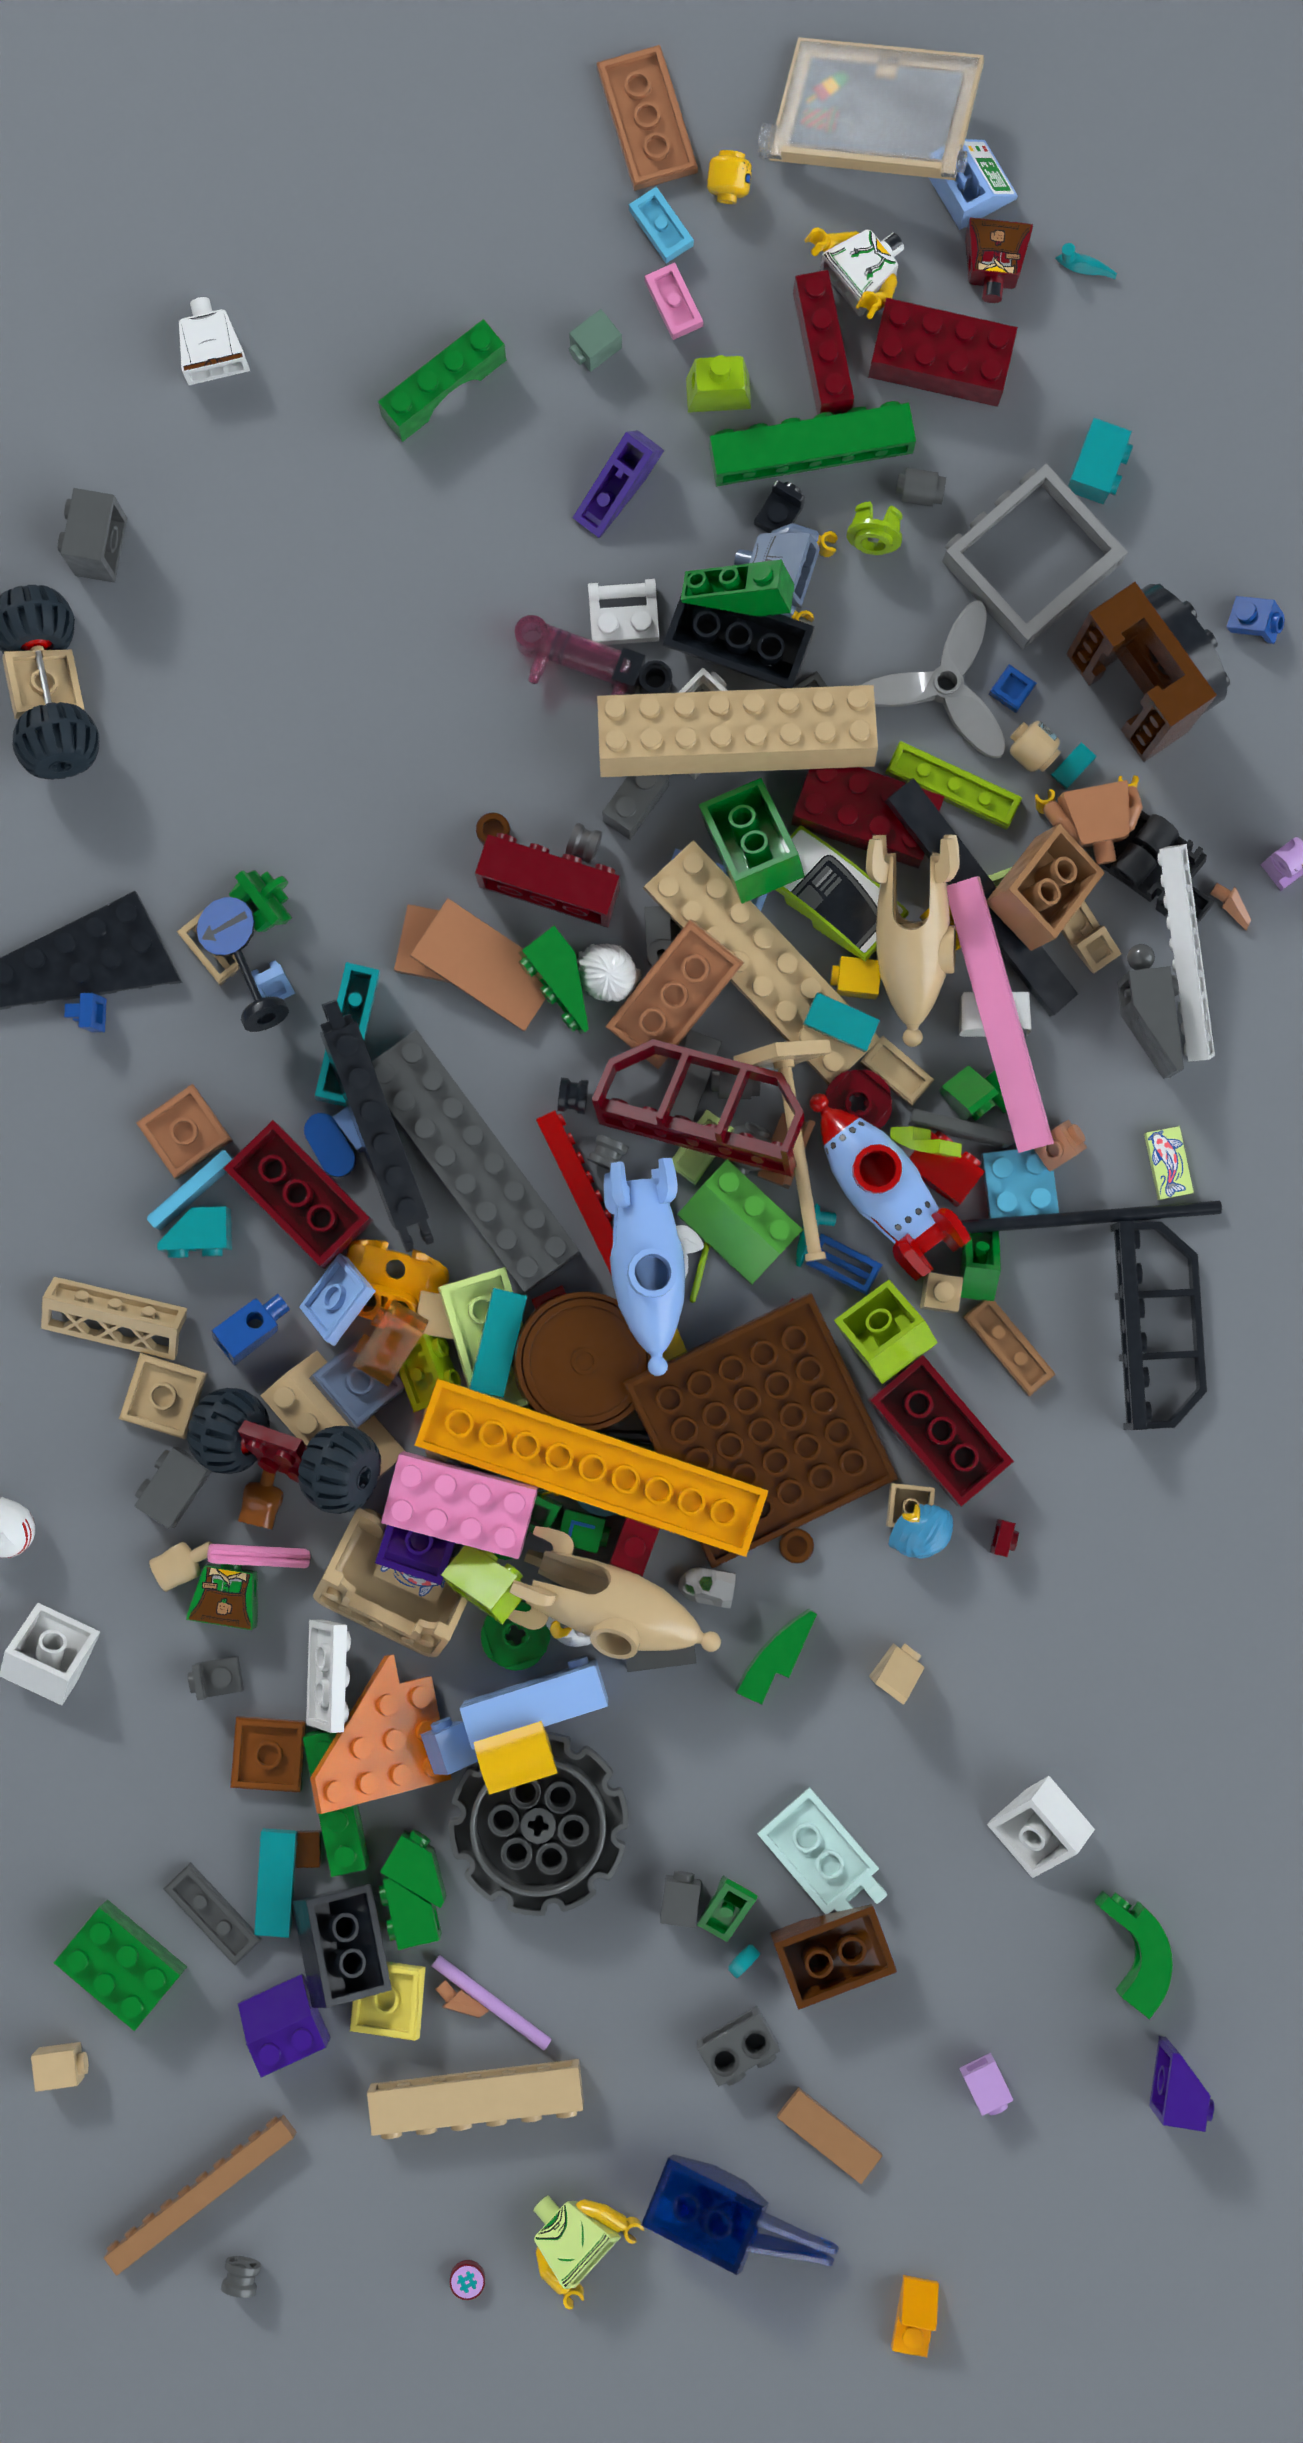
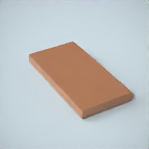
M657 45L597 62V71L634 191L698 173V166L661 46Z
M449 898L446 899L410 954V957L523 1032L527 1029L546 999L540 991L543 985L535 975L532 978L529 977L519 964V961L522 959L519 952L523 948Z
M690 919L605 1027L631 1048L652 1039L679 1045L744 962ZM655 1054L646 1060L659 1069L668 1057Z

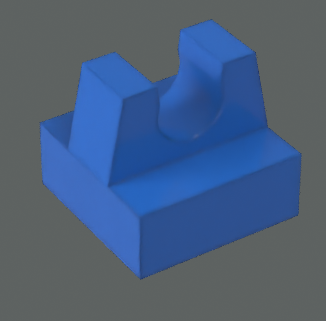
M80 993V1003L65 1004L64 1017L73 1018V1021L79 1022L78 1027L90 1032H105L107 999L94 993Z

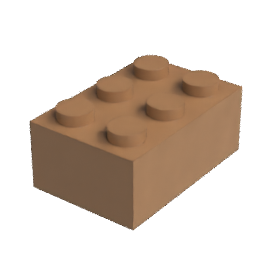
M1059 823L1034 838L986 901L988 906L1032 951L1056 939L1105 872Z

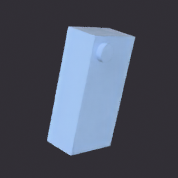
M583 1656L567 1662L569 1668L465 1700L459 1709L472 1750L475 1749L473 1744L475 1741L542 1721L545 1727L608 1707L609 1699L597 1660L589 1661L587 1656Z

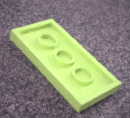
M506 1267L438 1287L468 1388L472 1378L492 1288L513 1292ZM511 1364L504 1397L486 1395L519 1406H525L527 1403L517 1388Z

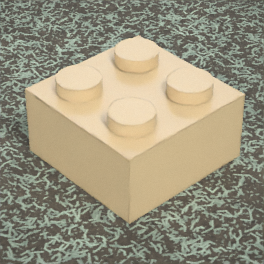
M890 1483L886 1526L894 1527L903 1513L914 1512L916 1504L934 1505L935 1488Z

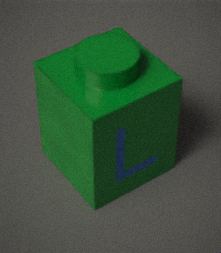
M566 1508L560 1531L571 1537L574 1548L598 1553L599 1546L606 1548L611 1527L605 1526L606 1518Z

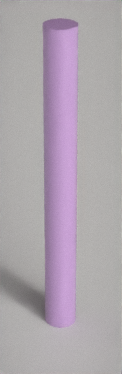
M438 1955L431 1967L544 2051L552 2040L549 2036L441 1955Z

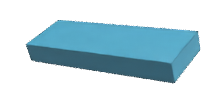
M222 1150L147 1216L150 1224L154 1228L162 1230L227 1173L223 1168L234 1157L227 1151Z

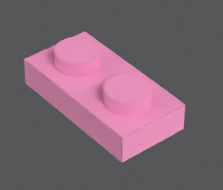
M675 262L645 275L646 286L672 340L703 327L701 315Z

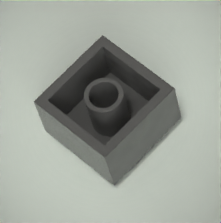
M73 488L72 498L67 499L65 503L64 516L67 523L65 532H61L59 535L58 551L61 552L62 557L75 576L115 583L127 517L113 494Z

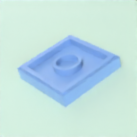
M339 1253L299 1308L323 1339L335 1346L375 1293V1289L350 1259Z

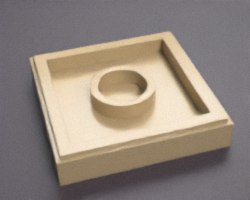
M140 1353L119 1419L187 1439L189 1422L192 1420V1413L198 1405L208 1373Z

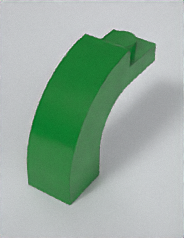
M1102 1890L1094 1902L1130 1932L1135 1946L1133 1965L1115 1990L1125 2001L1150 2020L1163 2002L1171 1982L1173 1962L1168 1938L1158 1920L1139 1901L1129 1912L1128 1910L1132 1906L1116 1892L1110 1897Z

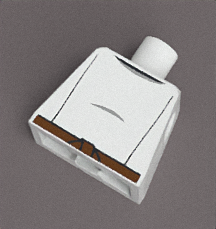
M206 297L192 300L190 306L193 316L182 318L179 321L181 368L188 386L250 371L245 354L226 311L222 309L212 311L210 299Z

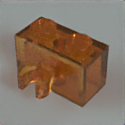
M395 1299L392 1300L387 1309L381 1306L370 1323L375 1327L371 1335L368 1336L363 1333L353 1350L358 1354L353 1366L389 1387L423 1335L429 1320Z

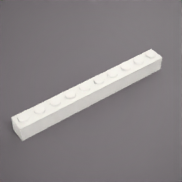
M1187 844L1168 846L1159 849L1158 863L1162 866L1161 885L1165 888L1164 906L1168 910L1166 923L1168 930L1171 932L1169 945L1174 953L1172 967L1173 971L1176 972L1180 1001L1178 1003V1010L1182 1014L1181 1032L1185 1035L1186 1041L1184 1053L1188 1056V1062L1209 1060L1215 1056Z

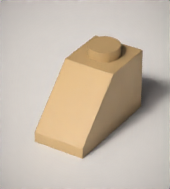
M893 1643L869 1677L876 1685L904 1705L925 1667L918 1662L921 1657L919 1653L905 1643L901 1648Z

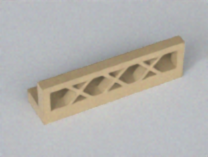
M54 1277L42 1298L41 1329L175 1360L178 1353L179 1333L186 1320L187 1308ZM52 1310L64 1313L69 1321L63 1322L51 1319ZM87 1319L95 1320L103 1328L100 1330L92 1329L84 1321ZM118 1328H129L136 1336L133 1338L123 1336ZM158 1335L169 1338V1347L157 1344L151 1337Z

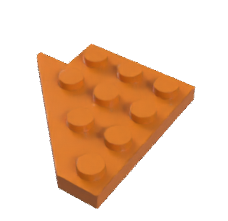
M394 1654L383 1657L350 1711L348 1720L344 1723V1732L336 1734L310 1777L316 1812L318 1814L452 1780L451 1774L439 1775L433 1773L420 1735L432 1730L430 1724L440 1720L432 1676L399 1683Z

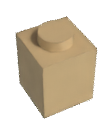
M928 1273L924 1276L920 1308L947 1313L958 1312L963 1277Z
M81 2042L39 2047L31 2055L35 2092L79 2085L85 2077L84 2074L88 2073L89 2067L88 2056L86 2052H82Z

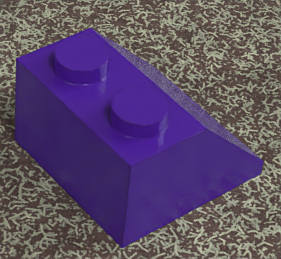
M303 1973L238 2003L246 2045L261 2078L326 2048L331 2039L319 2009L312 2008L308 1984Z
M1159 2036L1149 2107L1162 2125L1206 2132L1207 2121L1211 2122L1213 2119L1214 2101L1210 2099V2094L1177 2049L1166 2037Z

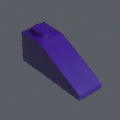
M638 430L625 432L572 518L600 538L647 479L664 450Z

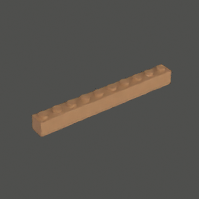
M283 2114L279 2118L273 2117L265 2124L267 2128L261 2132L259 2130L255 2131L248 2137L249 2142L243 2146L240 2143L231 2150V2156L227 2159L222 2157L214 2163L213 2170L209 2173L206 2171L202 2172L195 2179V2184L191 2187L189 2185L184 2186L177 2193L179 2195L173 2201L171 2198L166 2200L160 2206L161 2210L155 2215L153 2212L148 2214L142 2220L143 2224L141 2226L130 2228L124 2234L125 2238L123 2240L112 2242L106 2248L108 2251L104 2256V2260L115 2275H119L291 2141L297 2132Z

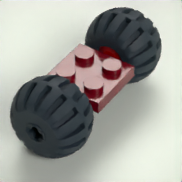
M223 1388L209 1393L199 1402V1406L192 1413L193 1417L189 1422V1431L187 1433L189 1449L199 1464L214 1473L233 1474L242 1472L250 1468L258 1460V1465L266 1472L276 1474L278 1471L299 1483L302 1493L315 1507L321 1511L335 1514L352 1512L359 1509L369 1500L373 1494V1489L376 1488L377 1479L381 1471V1455L371 1437L358 1428L341 1425L325 1428L318 1432L306 1446L302 1439L270 1429L267 1410L260 1400L246 1390L237 1388Z

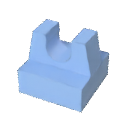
M276 960L270 962L271 968L262 973H259L257 969L251 971L262 998L279 997L285 999L295 994L292 984Z

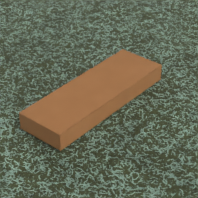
M982 1300L962 1317L1027 1396H1031L1056 1375L995 1301Z
M799 2087L777 2114V2118L860 2184L863 2183L882 2158V2153Z

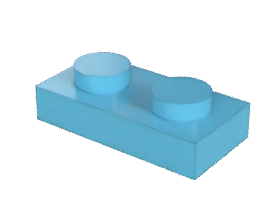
M657 186L629 204L630 213L666 264L694 246V239Z

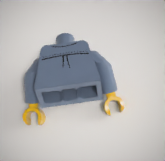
M790 523L773 530L771 533L760 534L757 537L753 551L739 549L735 555L734 565L782 559L795 585L791 613L781 615L798 621L800 617H805L812 622L814 616L810 611L803 610L797 612L795 609L796 607H802L818 554L823 557H831L836 552V549L828 547L825 541L836 543L838 537L832 531L825 532L820 536L816 530Z

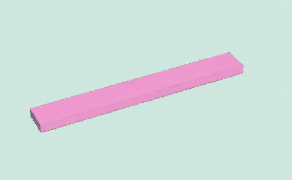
M979 876L948 885L947 893L950 909L1018 1153L1053 1144V1138L981 879Z

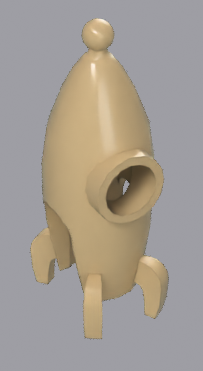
M952 834L944 835V838L941 839L940 853H932V856H930L929 916L917 922L908 921L898 912L896 853L887 854L886 835H874L868 844L866 857L867 875L872 881L880 883L876 920V951L880 977L896 1014L907 1026V1030L903 1033L902 1038L909 1047H916L921 1044L923 1035L918 1029L919 1025L923 1023L933 1008L946 974L955 973L956 929L955 925H950L946 882L951 881L955 877L959 869L960 857L957 836Z
M535 1526L533 1535L550 1542L553 1550H545L542 1553L528 1549L524 1562L539 1567L538 1574L561 1586L533 1580L531 1586L514 1580L509 1593L526 1600L531 1609L527 1612L513 1610L508 1617L509 1620L527 1629L536 1630L542 1628L548 1621V1618L551 1617L569 1628L590 1636L592 1645L600 1653L616 1659L634 1657L637 1651H670L684 1649L695 1644H701L703 1649L708 1652H714L719 1649L721 1645L719 1634L712 1631L703 1633L694 1617L663 1588L621 1568L596 1560L572 1555L574 1543L568 1534L548 1527Z

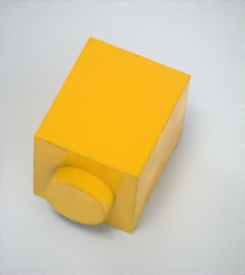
M841 956L839 964L832 965L830 985L836 986V992L840 996L876 1000L879 995L880 986L878 960L868 959L865 962L861 958Z

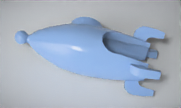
M672 1158L658 1159L659 1168L651 1169V1179L626 1181L625 1166L622 1161L611 1163L610 1172L604 1175L605 1206L608 1212L614 1214L613 1248L610 1256L612 1282L618 1306L630 1331L641 1347L651 1356L648 1362V1370L654 1376H661L667 1371L668 1364L663 1358V1352L668 1348L677 1329L685 1296L684 1254L670 1202L675 1199L678 1191L676 1171Z

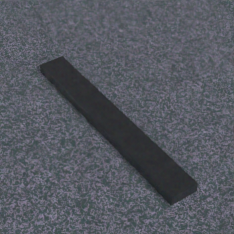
M914 778L907 781L885 800V803L929 860L932 853H940L941 839L944 838V835L952 834L957 836ZM957 836L960 865L955 877L947 883L951 885L979 876L987 900L996 889V885ZM988 906L1001 954L1049 1016L1055 1015L1078 995L1077 991L1042 946L1030 951Z

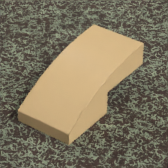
M1083 901L1061 933L1088 969L1095 973L1122 953L1105 926L1099 925L1088 905Z

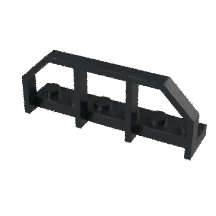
M1119 1221L1110 1226L1111 1232H1114L1118 1285V1293H1115V1300L1119 1301L1122 1354L1119 1355V1362H1123L1126 1423H1123L1124 1430L1175 1428L1207 1392L1198 1254L1163 1222L1134 1223V1221ZM1140 1230H1156L1188 1259L1190 1289L1138 1291V1284H1142L1143 1281L1141 1263H1136V1249H1140L1141 1242ZM1190 1296L1194 1351L1146 1353L1147 1336L1145 1332H1141L1140 1318L1145 1317L1144 1299ZM1194 1358L1196 1390L1168 1421L1151 1422V1404L1149 1401L1145 1402V1388L1149 1387L1150 1377L1148 1367H1143V1360Z

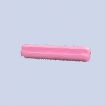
M210 1544L207 1559L213 1564L308 1568L310 1564V1551L300 1548Z

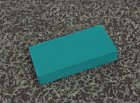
M817 992L803 1025L866 1052L880 1020Z

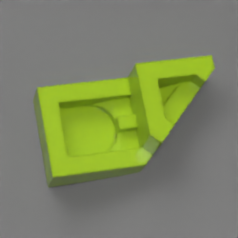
M914 1126L891 1127L890 1138L907 1148L935 1155L961 1157V1143L941 1139L930 1140L931 1130Z

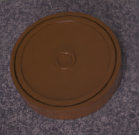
M575 1292L552 1298L531 1313L519 1331L512 1367L517 1388L524 1401L532 1410L590 1430H598L619 1422L635 1409L623 1381L648 1370V1362L651 1356L641 1347L630 1331L616 1299L595 1292Z

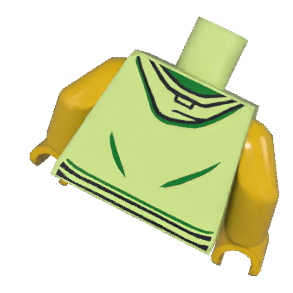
M549 2195L546 2196L533 2210L545 2224L534 2237L537 2245L536 2257L540 2277L557 2294H563L565 2308L573 2309L574 2302L569 2296L575 2294L584 2301V2289L580 2282L621 2238L617 2232L622 2231L626 2241L630 2244H635L637 2242L636 2238L628 2234V2231L632 2227H638L644 2231L641 2221L636 2217L626 2218L625 2215L606 2204L587 2199L567 2201L559 2208Z

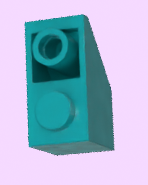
M226 1206L190 1208L157 1243V1250L167 1252L168 1258H188V1251H202V1257L223 1256V1250H232L231 1209Z

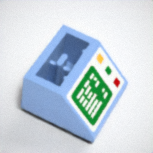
M965 139L955 180L929 178L959 230L968 226L970 217L983 218L1016 200L1018 197L985 140ZM945 148L932 154L930 160L942 162Z

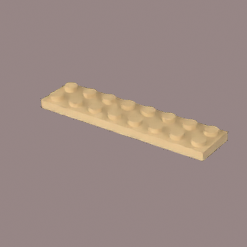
M694 840L643 887L650 897L673 918V921L681 929L692 919L744 962L730 981L787 1042L830 1040L832 1053L806 1061L828 1085L839 1074L848 1071L880 1040L877 1034L874 1033L868 1050L863 1052L803 1025L817 992L845 1005L848 1004L751 901L741 904L730 878Z

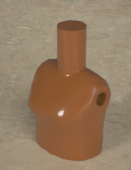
M263 1470L260 1482H249L246 1484L238 1518L239 1522L273 1530L276 1515L284 1497L283 1491L273 1485L276 1474Z

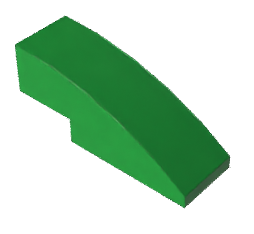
M807 1609L799 1614L765 1643L742 1675L735 1689L737 1694L762 1705L775 1674L778 1673L787 1678L790 1677L817 1616L815 1611Z

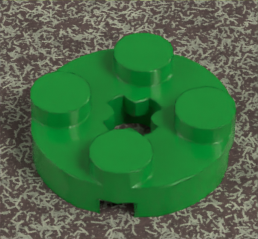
M521 1600L514 1610L527 1612L530 1611L531 1606L526 1601ZM489 1615L485 1618L481 1629V1643L487 1657L499 1666L514 1671L524 1670L535 1665L546 1653L551 1637L550 1630L546 1624L540 1629L531 1630L512 1622L508 1618L501 1624ZM517 1625L519 1630H525L526 1635L521 1637V1644L515 1645L514 1640H507L506 1634L511 1632L510 1626Z

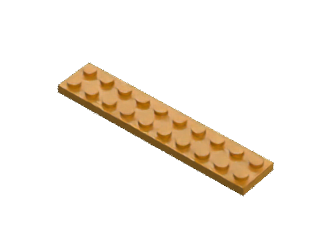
M439 1378L436 1380L414 1446L744 1557L747 1556L769 1492L764 1488Z

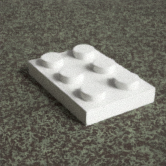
M309 1620L306 1725L330 1733L344 1732V1723L347 1722L349 1716L348 1705L345 1702V1687L349 1685L350 1680L349 1669L346 1666V1652L350 1649L351 1638L345 1624L327 1620Z

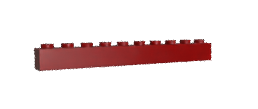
M554 1110L537 1118L536 1121L611 1274L610 1256L613 1248V1228L610 1222L613 1219L608 1210H603L600 1204L604 1200L599 1190L594 1191L591 1183H594L590 1171L585 1172L582 1167L585 1161L580 1151L576 1153L572 1146L576 1143L571 1132L567 1134L563 1127L567 1124L562 1114L557 1115Z

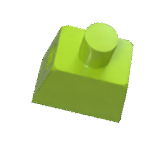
M718 355L716 357L697 358L694 360L686 377L688 412L751 409L750 379L743 357Z

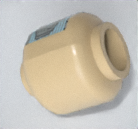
M1035 721L1029 726L1023 722L1010 736L1014 741L1010 748V754L1030 772L1038 769L1041 772L1045 771L1061 753L1058 750L1060 739L1041 721Z

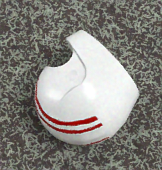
M0 1497V1558H12L23 1553L31 1545L35 1536V1522L27 1508L18 1502Z

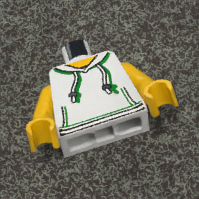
M813 228L804 239L805 243L811 242L815 245L811 250L813 256L819 255L821 251L824 252L820 264L821 271H829L831 283L858 316H861L868 310L869 312L866 317L872 319L876 311L884 308L886 297L892 299L898 283L896 278L898 263L894 257L904 250V244L896 233H891L880 242L869 229L861 233L853 231L827 234L821 228Z

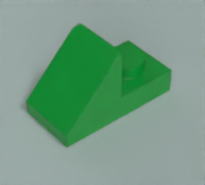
M722 1876L715 1895L701 1914L697 1925L728 1942L756 1902L758 1895Z

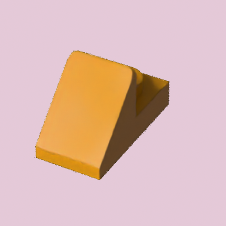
M903 2275L891 2342L892 2351L927 2358L931 2332L936 2331L938 2281Z

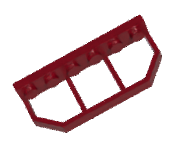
M655 1039L608 1060L591 1099L599 1125L792 1177L796 1167L793 1148L805 1118L803 1109L781 1072ZM655 1054L679 1060L659 1110L648 1106L642 1108L632 1106L619 1098H606L616 1072ZM690 1064L737 1075L718 1125L695 1123L682 1115L669 1116ZM748 1079L778 1086L794 1114L784 1143L778 1141L769 1143L758 1140L748 1133L741 1132L736 1134L728 1131Z

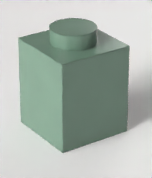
M602 309L569 333L570 347L568 349L577 364L581 365L584 363L590 372L622 349V334Z

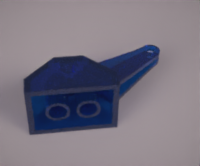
M675 2154L667 2158L641 2226L735 2275L742 2272L749 2253L832 2266L834 2258L827 2253L837 2254L839 2250L835 2243L808 2233L766 2213L769 2202L745 2180L713 2164ZM759 2227L797 2242L759 2233Z

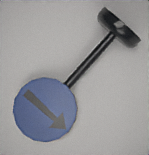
M224 897L213 901L202 912L197 925L198 939L205 950L216 956H230L234 954L254 1000L243 1010L241 1022L245 1030L250 1032L267 1030L281 1023L288 1016L289 1009L282 998H262L242 953V949L248 945L254 934V914L245 902L237 898Z

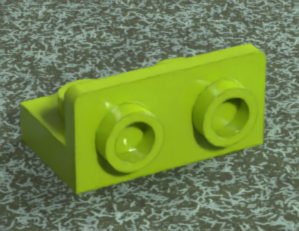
M423 1334L390 1348L413 1412L427 1408L437 1378L461 1386L460 1375L454 1369L449 1356V1346L444 1338Z

